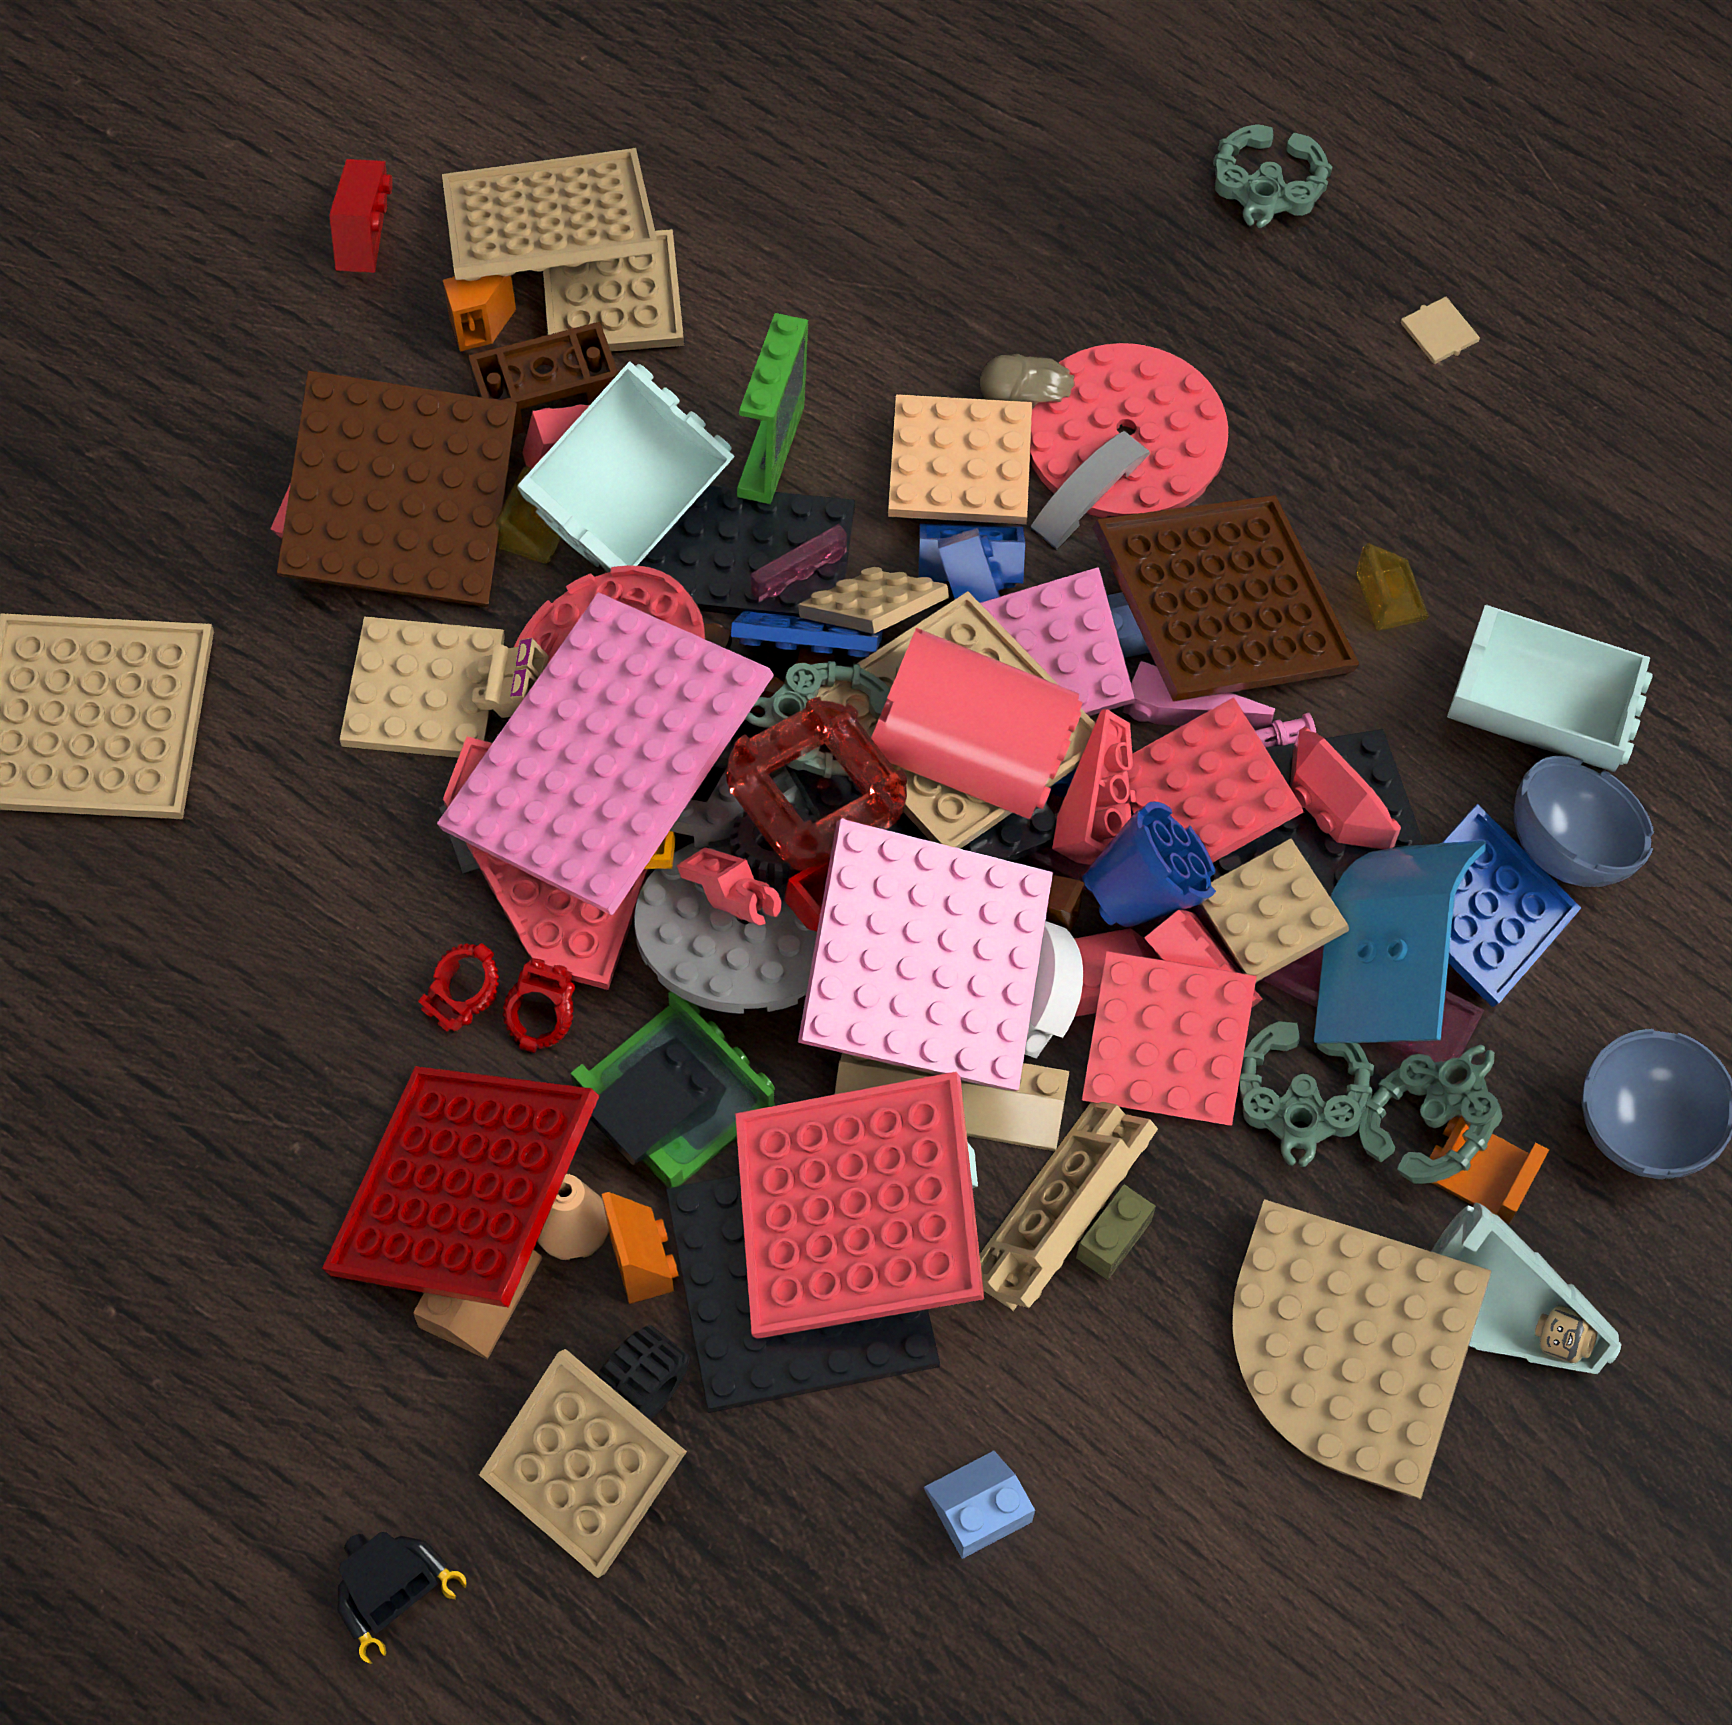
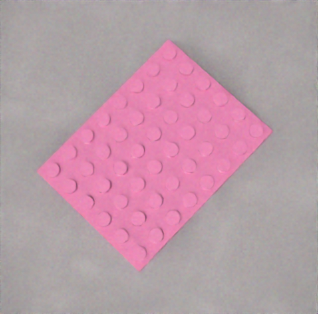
M598 592L437 822V825L443 831L613 915L774 675L770 668Z

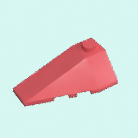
M1103 709L1099 713L1057 816L1052 849L1076 863L1091 865L1131 818L1130 804L1136 802L1135 790H1129L1128 770L1133 767L1130 723L1108 709Z

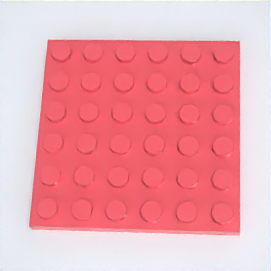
M957 1072L735 1113L751 1333L756 1339L984 1299L961 1078Z

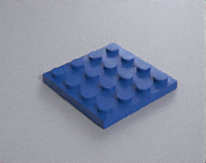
M743 611L732 622L731 637L739 638V644L760 646L766 640L775 641L776 648L796 650L799 644L812 645L811 651L818 653H833L835 648L848 649L847 655L855 657H869L871 652H876L883 634V630L872 634L798 616Z
M1477 804L1466 813L1440 842L1486 841L1485 852L1468 868L1454 896L1448 963L1491 1007H1494L1503 1000L1578 913L1581 907L1542 868L1533 862L1529 855Z

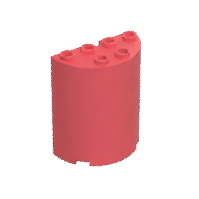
M916 627L865 753L1030 819L1035 808L1043 809L1051 788L1045 785L1048 778L1054 780L1061 761L1063 762L1071 743L1069 740L1071 733L1074 732L1082 713L1080 709L1083 702L1078 700L1079 693Z

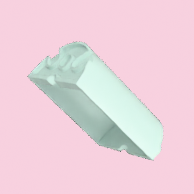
M630 361L517 486L523 498L538 508L536 513L563 540L596 567L601 565L607 573L611 572V567L637 566L735 457L730 453L731 446L719 435L713 437L704 429L706 424L697 414L690 411L686 415L676 406L680 400L673 392L665 387L661 390L651 381L654 377L641 364L635 366Z
M1485 605L1447 717L1562 756L1583 760L1584 763L1615 772L1619 764L1628 763L1634 744L1629 741L1634 740L1640 724V720L1634 717H1640L1646 701V696L1640 694H1646L1653 675L1647 672L1650 657Z

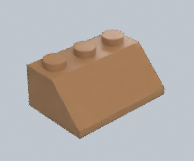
M533 1250L509 1308L424 1293L413 1312L418 1327L488 1360L540 1264L542 1256Z

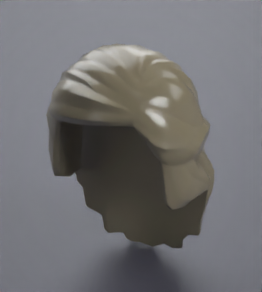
M1020 354L1000 355L993 358L984 366L980 376V388L985 400L1032 402V409L1040 402H1061L1062 398L1070 396L1071 389L1075 385L1074 375H1071L1068 368L1063 367L1055 360L1042 357H1024Z

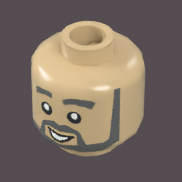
M1556 1306L1549 1315L1542 1314L1535 1329V1336L1540 1337L1542 1352L1570 1363H1577L1582 1357L1589 1358L1598 1334L1575 1310L1564 1306Z

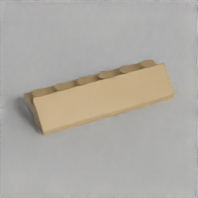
M842 1053L841 1061H839L835 1094L930 1077L936 1074ZM1023 1063L1019 1090L1016 1092L961 1080L967 1136L1056 1151L1069 1071Z
M1101 1101L1100 1103L1091 1102L980 1253L983 1291L1013 1311L1017 1305L1026 1308L1031 1307L1033 1302L1040 1297L1043 1288L1054 1273L1062 1266L1064 1259L1074 1245L1083 1237L1085 1230L1097 1213L1106 1205L1107 1199L1115 1188L1126 1177L1128 1170L1138 1156L1147 1148L1149 1141L1158 1130L1150 1119L1126 1115L1117 1104Z

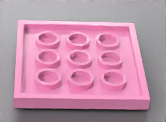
M1099 567L980 603L1058 685L1079 693L1078 700L1083 702L1081 709L1088 716L1098 714L1103 709L1111 710L1136 702Z

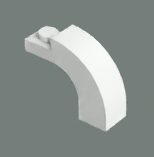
M1045 921L1024 1053L1036 1059L1052 1035L1063 1038L1068 1031L1079 1005L1083 985L1082 957L1076 941L1066 928Z

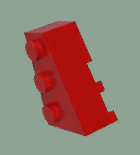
M346 159L329 214L336 271L375 273L384 213L387 211V194L391 195L392 175L386 172V161Z

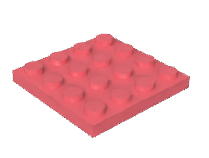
M1234 697L1132 754L1133 767L1128 770L1129 790H1135L1136 799L1135 803L1130 804L1132 812L1135 813L1153 801L1169 806L1172 810L1170 816L1180 823L1184 829L1191 826L1210 855L1212 863L1303 813L1302 806Z
M1106 951L1082 1100L1094 1103L1102 1101L1117 1104L1119 1107L1232 1126L1257 976Z

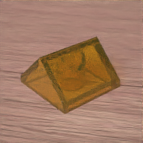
M526 466L523 467L495 521L496 529L499 530L500 549L546 564L549 563L561 537L536 513L538 508L527 502L518 490V484L532 470Z
M1369 543L1363 546L1356 575L1376 630L1379 631L1428 619L1429 615L1408 559Z

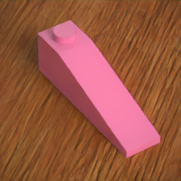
M1143 661L1140 662L1131 683L1136 702L1125 705L1123 713L1129 714L1133 719L1140 722L1148 721L1158 725L1183 726L1234 697L1254 730L1270 727L1275 708L1230 692L1173 702L1157 666Z

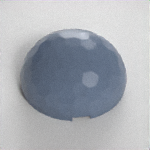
M1552 756L1542 759L1524 775L1516 792L1513 811L1518 838L1533 862L1546 873L1562 882L1582 887H1602L1614 884L1636 873L1647 862L1653 851V848H1651V836L1654 833L1650 818L1637 797L1612 774L1605 770L1600 774L1581 765L1583 763L1581 759L1568 756Z
M1654 1029L1634 1031L1612 1041L1600 1051L1588 1068L1582 1087L1581 1099L1586 1127L1599 1150L1624 1170L1638 1176L1654 1179L1685 1177L1702 1170L1716 1160L1731 1140L1732 1079L1718 1057L1695 1039L1681 1033L1654 1031Z

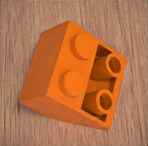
M511 275L483 276L474 281L456 280L455 276L443 280L449 318L460 352L492 344L516 310Z

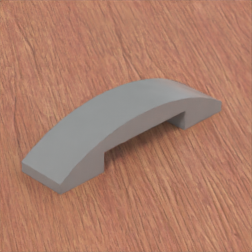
M1125 431L1119 433L1095 451L1074 471L1044 506L1031 525V529L1057 550L1080 526L1079 520L1122 475L1127 478L1150 454V451Z

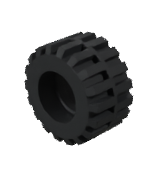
M771 801V805L757 804L755 810L749 808L743 812V817H738L735 820L734 828H731L730 833L731 855L746 859L753 878L769 884L771 888L778 892L779 897H782L784 900L788 879L824 857L823 828L819 825V820L815 815L809 816V810L804 807L797 809L794 803L787 802L786 805H782L780 801ZM770 850H784V851H782V852H772V851H770Z
M648 1325L634 1332L623 1341L604 1363L597 1376L651 1421L666 1405L681 1384L686 1374L690 1357L654 1326Z

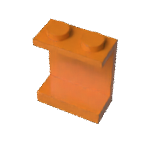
M1462 1115L1461 1117L1455 1116L1450 1119L1443 1132V1135L1449 1137L1444 1148L1438 1145L1435 1146L1429 1157L1430 1159L1441 1158L1449 1150L1458 1152L1466 1141L1463 1139L1462 1134L1469 1130V1127L1466 1125ZM1492 1134L1487 1143L1488 1147L1484 1151L1479 1150L1470 1161L1471 1167L1468 1171L1462 1170L1449 1178L1432 1182V1184L1473 1206L1475 1202L1485 1206L1509 1225L1549 1149L1535 1142L1530 1153Z

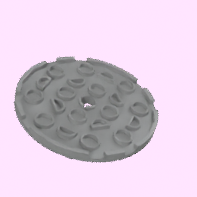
M730 837L709 842V848L731 855ZM694 843L674 853L672 869H655L643 885L636 903V942L645 965L648 964L658 975V981L667 989L693 1004L729 1013H744V1009L767 1007L768 1012L784 1009L798 1004V999L806 995L817 932L807 929L782 897H780L781 911L776 917L765 914L762 908L757 912L764 917L766 924L756 925L754 923L742 924L738 922L739 918L731 913L713 908L706 897L703 886L682 879L676 866L701 850L694 848ZM770 850V851H772V852H782V851H784V850Z

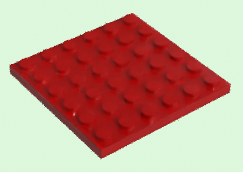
M415 1066L322 1270L334 1277L509 1308L599 1099V1095L592 1088Z

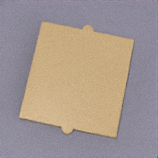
M1447 297L1428 306L1422 305L1420 310L1402 318L1400 322L1433 364L1453 354L1458 356L1461 350L1479 342L1480 339Z

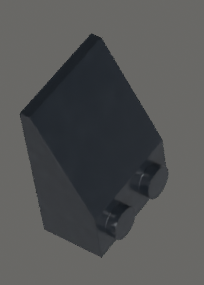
M675 1037L649 1052L599 1095L590 1120L634 1165L713 1117L727 1088Z

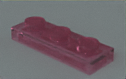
M838 524L751 573L752 594L759 602L767 597H775L788 585L797 580L802 581L809 578L815 570L825 564L837 562L847 553V533Z

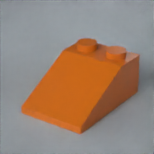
M611 1192L601 1194L610 1239L629 1304L673 1292L672 1278L679 1275L673 1254L665 1256L662 1243L668 1241L663 1220H655L651 1207Z

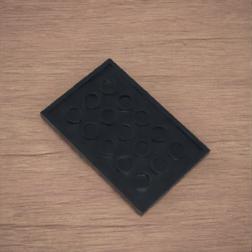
M709 485L637 566L650 567L673 577L690 594L697 604L699 611L740 615L743 611L800 617L798 604L810 599L813 593L836 587L838 581L846 579L855 500L775 492L771 504L737 497V488Z

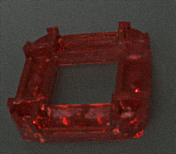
M821 697L812 698L807 701L805 709L751 738H748L746 734L741 736L735 742V746L729 756L725 775L731 793L774 851L796 870H806L809 867L821 866L830 861L836 823L840 819L886 830L898 821L907 799L906 784L908 781L902 768L898 771L893 768L857 721L859 712L849 703L845 707L836 702L821 701ZM825 743L864 796L812 824L810 820L804 822L769 774Z

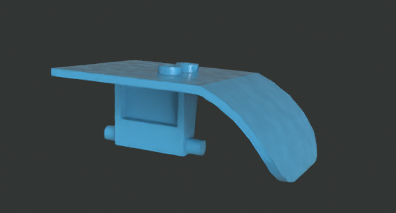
M1475 840L1383 849L1365 854L1348 867L1335 886L1330 898L1347 922L1349 931L1324 944L1314 1036L1315 1043L1441 1040L1454 896L1468 868L1485 852L1486 841Z

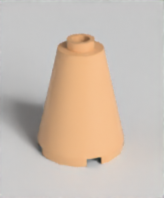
M570 1174L565 1175L537 1240L538 1244L549 1255L561 1260H570V1258L582 1256L585 1258L592 1255L603 1245L609 1233L602 1198L580 1179Z

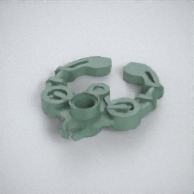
M1255 124L1233 132L1226 139L1220 140L1218 146L1220 152L1214 158L1215 191L1226 199H1237L1244 206L1243 217L1249 226L1254 224V220H1258L1256 225L1258 228H1262L1271 221L1274 214L1283 211L1293 215L1310 213L1314 208L1315 202L1326 191L1328 185L1326 179L1331 175L1332 165L1328 163L1324 151L1311 137L1293 133L1287 142L1286 150L1296 158L1308 160L1310 164L1309 171L1314 176H1308L1306 182L1293 181L1286 184L1283 180L1282 168L1279 164L1265 162L1254 174L1248 175L1244 168L1235 165L1236 159L1233 157L1238 155L1240 149L1245 146L1258 149L1269 148L1273 141L1272 127Z
M831 661L812 665L807 663L794 664L788 669L784 685L771 698L759 697L753 707L760 706L764 709V716L756 717L749 712L745 720L752 725L766 727L771 730L782 744L781 757L783 762L790 768L807 770L822 775L824 778H830L831 775L848 776V780L855 781L856 777L869 774L882 767L887 761L867 753L859 756L850 755L849 761L832 760V753L825 752L824 754L819 751V742L814 734L834 730L840 714L835 706L817 700L816 697L821 685L826 684V686L833 687L835 680L851 682V689H859L869 696V711L875 719H879L891 689L874 674L860 668L859 664H853L852 667L835 666V662ZM782 713L791 714L793 717L785 716Z
M1278 1021L1261 1030L1244 1051L1239 1080L1240 1097L1243 1103V1118L1250 1126L1258 1129L1268 1128L1281 1139V1154L1288 1165L1293 1166L1296 1163V1159L1290 1153L1292 1148L1305 1149L1306 1153L1299 1159L1298 1164L1301 1167H1306L1314 1158L1317 1143L1331 1135L1338 1137L1351 1136L1358 1130L1362 1113L1365 1110L1368 1099L1372 1096V1088L1369 1086L1370 1076H1373L1374 1065L1368 1062L1363 1049L1358 1043H1317V1048L1323 1053L1345 1058L1349 1065L1348 1073L1355 1075L1354 1084L1347 1085L1346 1095L1334 1096L1327 1102H1324L1320 1096L1316 1080L1308 1074H1300L1293 1078L1286 1094L1279 1098L1273 1090L1261 1087L1262 1077L1255 1075L1256 1066L1263 1065L1264 1056L1270 1049L1288 1051L1299 1044L1300 1036L1297 1023ZM1304 1122L1308 1127L1298 1128L1293 1123Z
M1483 1045L1472 1047L1464 1052L1460 1058H1452L1447 1061L1434 1062L1430 1056L1424 1054L1411 1055L1405 1059L1400 1068L1393 1071L1385 1079H1381L1378 1083L1379 1089L1368 1099L1365 1110L1362 1113L1359 1132L1366 1153L1379 1162L1384 1161L1394 1153L1395 1145L1387 1131L1380 1128L1381 1119L1387 1114L1383 1106L1391 1097L1399 1100L1403 1095L1402 1093L1408 1090L1411 1094L1418 1096L1427 1094L1420 1113L1429 1127H1441L1448 1120L1462 1114L1469 1130L1462 1134L1466 1142L1458 1152L1449 1150L1445 1156L1435 1160L1419 1152H1408L1403 1156L1397 1168L1399 1174L1414 1184H1425L1449 1178L1462 1170L1468 1171L1471 1167L1470 1161L1479 1150L1484 1151L1488 1147L1487 1143L1492 1136L1493 1130L1499 1126L1503 1117L1501 1106L1497 1098L1488 1092L1484 1078L1494 1064L1495 1052L1487 1050L1485 1062L1481 1065H1473L1471 1059L1473 1056L1485 1052V1046Z

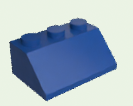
M920 524L918 578L929 577L934 582L946 584V581L949 580L938 550V540L978 528L981 538L988 536L994 555L989 557L988 560L992 570H999L1004 588H1013L1016 586V583L1023 584L1025 560L1023 527Z

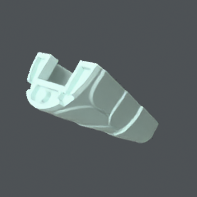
M1475 1202L1473 1207L1466 1206L1450 1222L1431 1252L1491 1270L1490 1280L1469 1346L1475 1347L1476 1350L1527 1358L1528 1362L1593 1374H1598L1607 1362L1611 1364L1617 1358L1621 1349L1618 1332L1573 1284L1567 1285L1538 1252H1534L1498 1215L1493 1214L1488 1208ZM1556 1306H1564L1575 1310L1598 1332L1595 1346L1589 1358L1582 1357L1577 1363H1570L1542 1352L1540 1337L1535 1336V1329L1542 1314L1549 1315Z

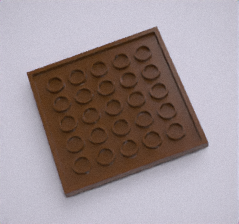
M308 370L277 576L488 607L517 403Z
M1276 495L1097 519L1092 527L1173 702L1354 672L1359 666L1354 651Z

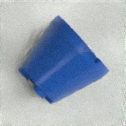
M1149 802L1137 810L1091 864L1088 872L1082 876L1085 886L1094 894L1100 904L1099 912L1101 917L1109 925L1117 922L1124 927H1133L1173 914L1179 909L1185 910L1197 906L1212 897L1216 892L1211 886L1210 879L1216 872L1204 844L1191 826L1184 829L1180 823L1170 816L1172 814L1171 808L1163 803Z

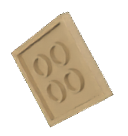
M871 567L862 570L861 575L853 579L838 581L836 587L813 593L810 599L798 604L800 618L875 634L949 598L947 584L934 582L929 577L914 578L907 576L904 572L889 573L882 571L879 567Z
M1292 839L1212 881L1211 886L1216 890L1215 894L1200 904L1244 974L1256 975V982L1349 931L1347 922Z

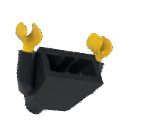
M380 1532L369 1541L363 1534H356L347 1540L344 1549L349 1557L338 1568L343 1580L338 1585L337 1610L352 1638H358L361 1643L359 1647L360 1657L363 1661L372 1664L366 1655L367 1647L372 1643H376L383 1656L386 1655V1647L382 1641L371 1637L369 1633L371 1629L377 1634L438 1584L435 1577L442 1581V1593L449 1599H455L456 1595L447 1588L446 1583L451 1579H456L466 1588V1578L458 1571L450 1572L446 1568L448 1563L424 1540L399 1536L394 1539L387 1532Z

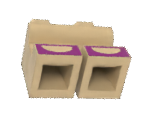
M533 638L519 640V646L514 648H508L499 644L494 645L492 655L479 658V675L485 681L488 680L487 685L477 686L473 689L472 701L480 710L494 709L501 718L511 717L548 665L549 656Z

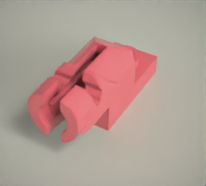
M704 847L676 865L682 879L703 886L706 897L713 908L731 913L741 920L756 925L766 924L764 917L757 913L761 908L765 914L776 917L781 911V899L778 892L771 888L769 884L753 878L746 859Z

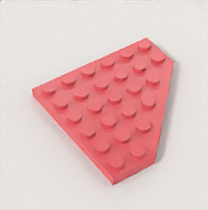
M466 737L443 797L446 809L492 745L491 742ZM465 842L530 959L544 960L546 965L553 967L554 965H562L567 968V971L572 972L571 980L609 990L635 914L637 899L650 869H643L614 914L610 915Z

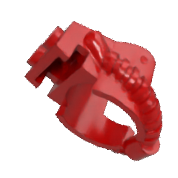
M483 943L477 947L474 944H464V946L459 944L457 947H452V950H447L446 954L441 956V961L438 960L437 962L438 965L435 967L433 974L435 981L429 986L428 995L423 994L418 1001L423 1005L421 1010L430 1017L433 1015L440 1020L438 1025L446 1031L450 1029L458 1031L463 1025H470L474 1014L478 1015L480 1011L483 1012L489 1008L497 997L496 987L499 986L497 982L499 975H497L496 963L492 960L494 952ZM468 957L479 959L483 963L482 966L485 971V980L482 988L474 997L465 1000V1002L455 1001L451 996L449 986L452 977L461 966L458 961Z
M533 958L524 965L523 970L520 971L518 983L514 984L512 989L509 990L505 998L506 1003L503 1006V1016L505 1017L503 1020L504 1024H507L506 1029L510 1031L509 1035L513 1036L516 1042H520L519 1049L535 1053L537 1048L544 1049L558 1043L569 1031L572 1024L571 1021L573 1020L572 1013L574 1012L571 996L575 991V985L571 982L572 972L567 971L566 967L562 965H554L553 967L546 965L544 960ZM529 992H541L556 1004L554 1008L557 1015L555 1029L549 1033L541 1034L538 1039L526 1035L527 1029L521 1024L518 1017V1010L522 1005L524 994Z

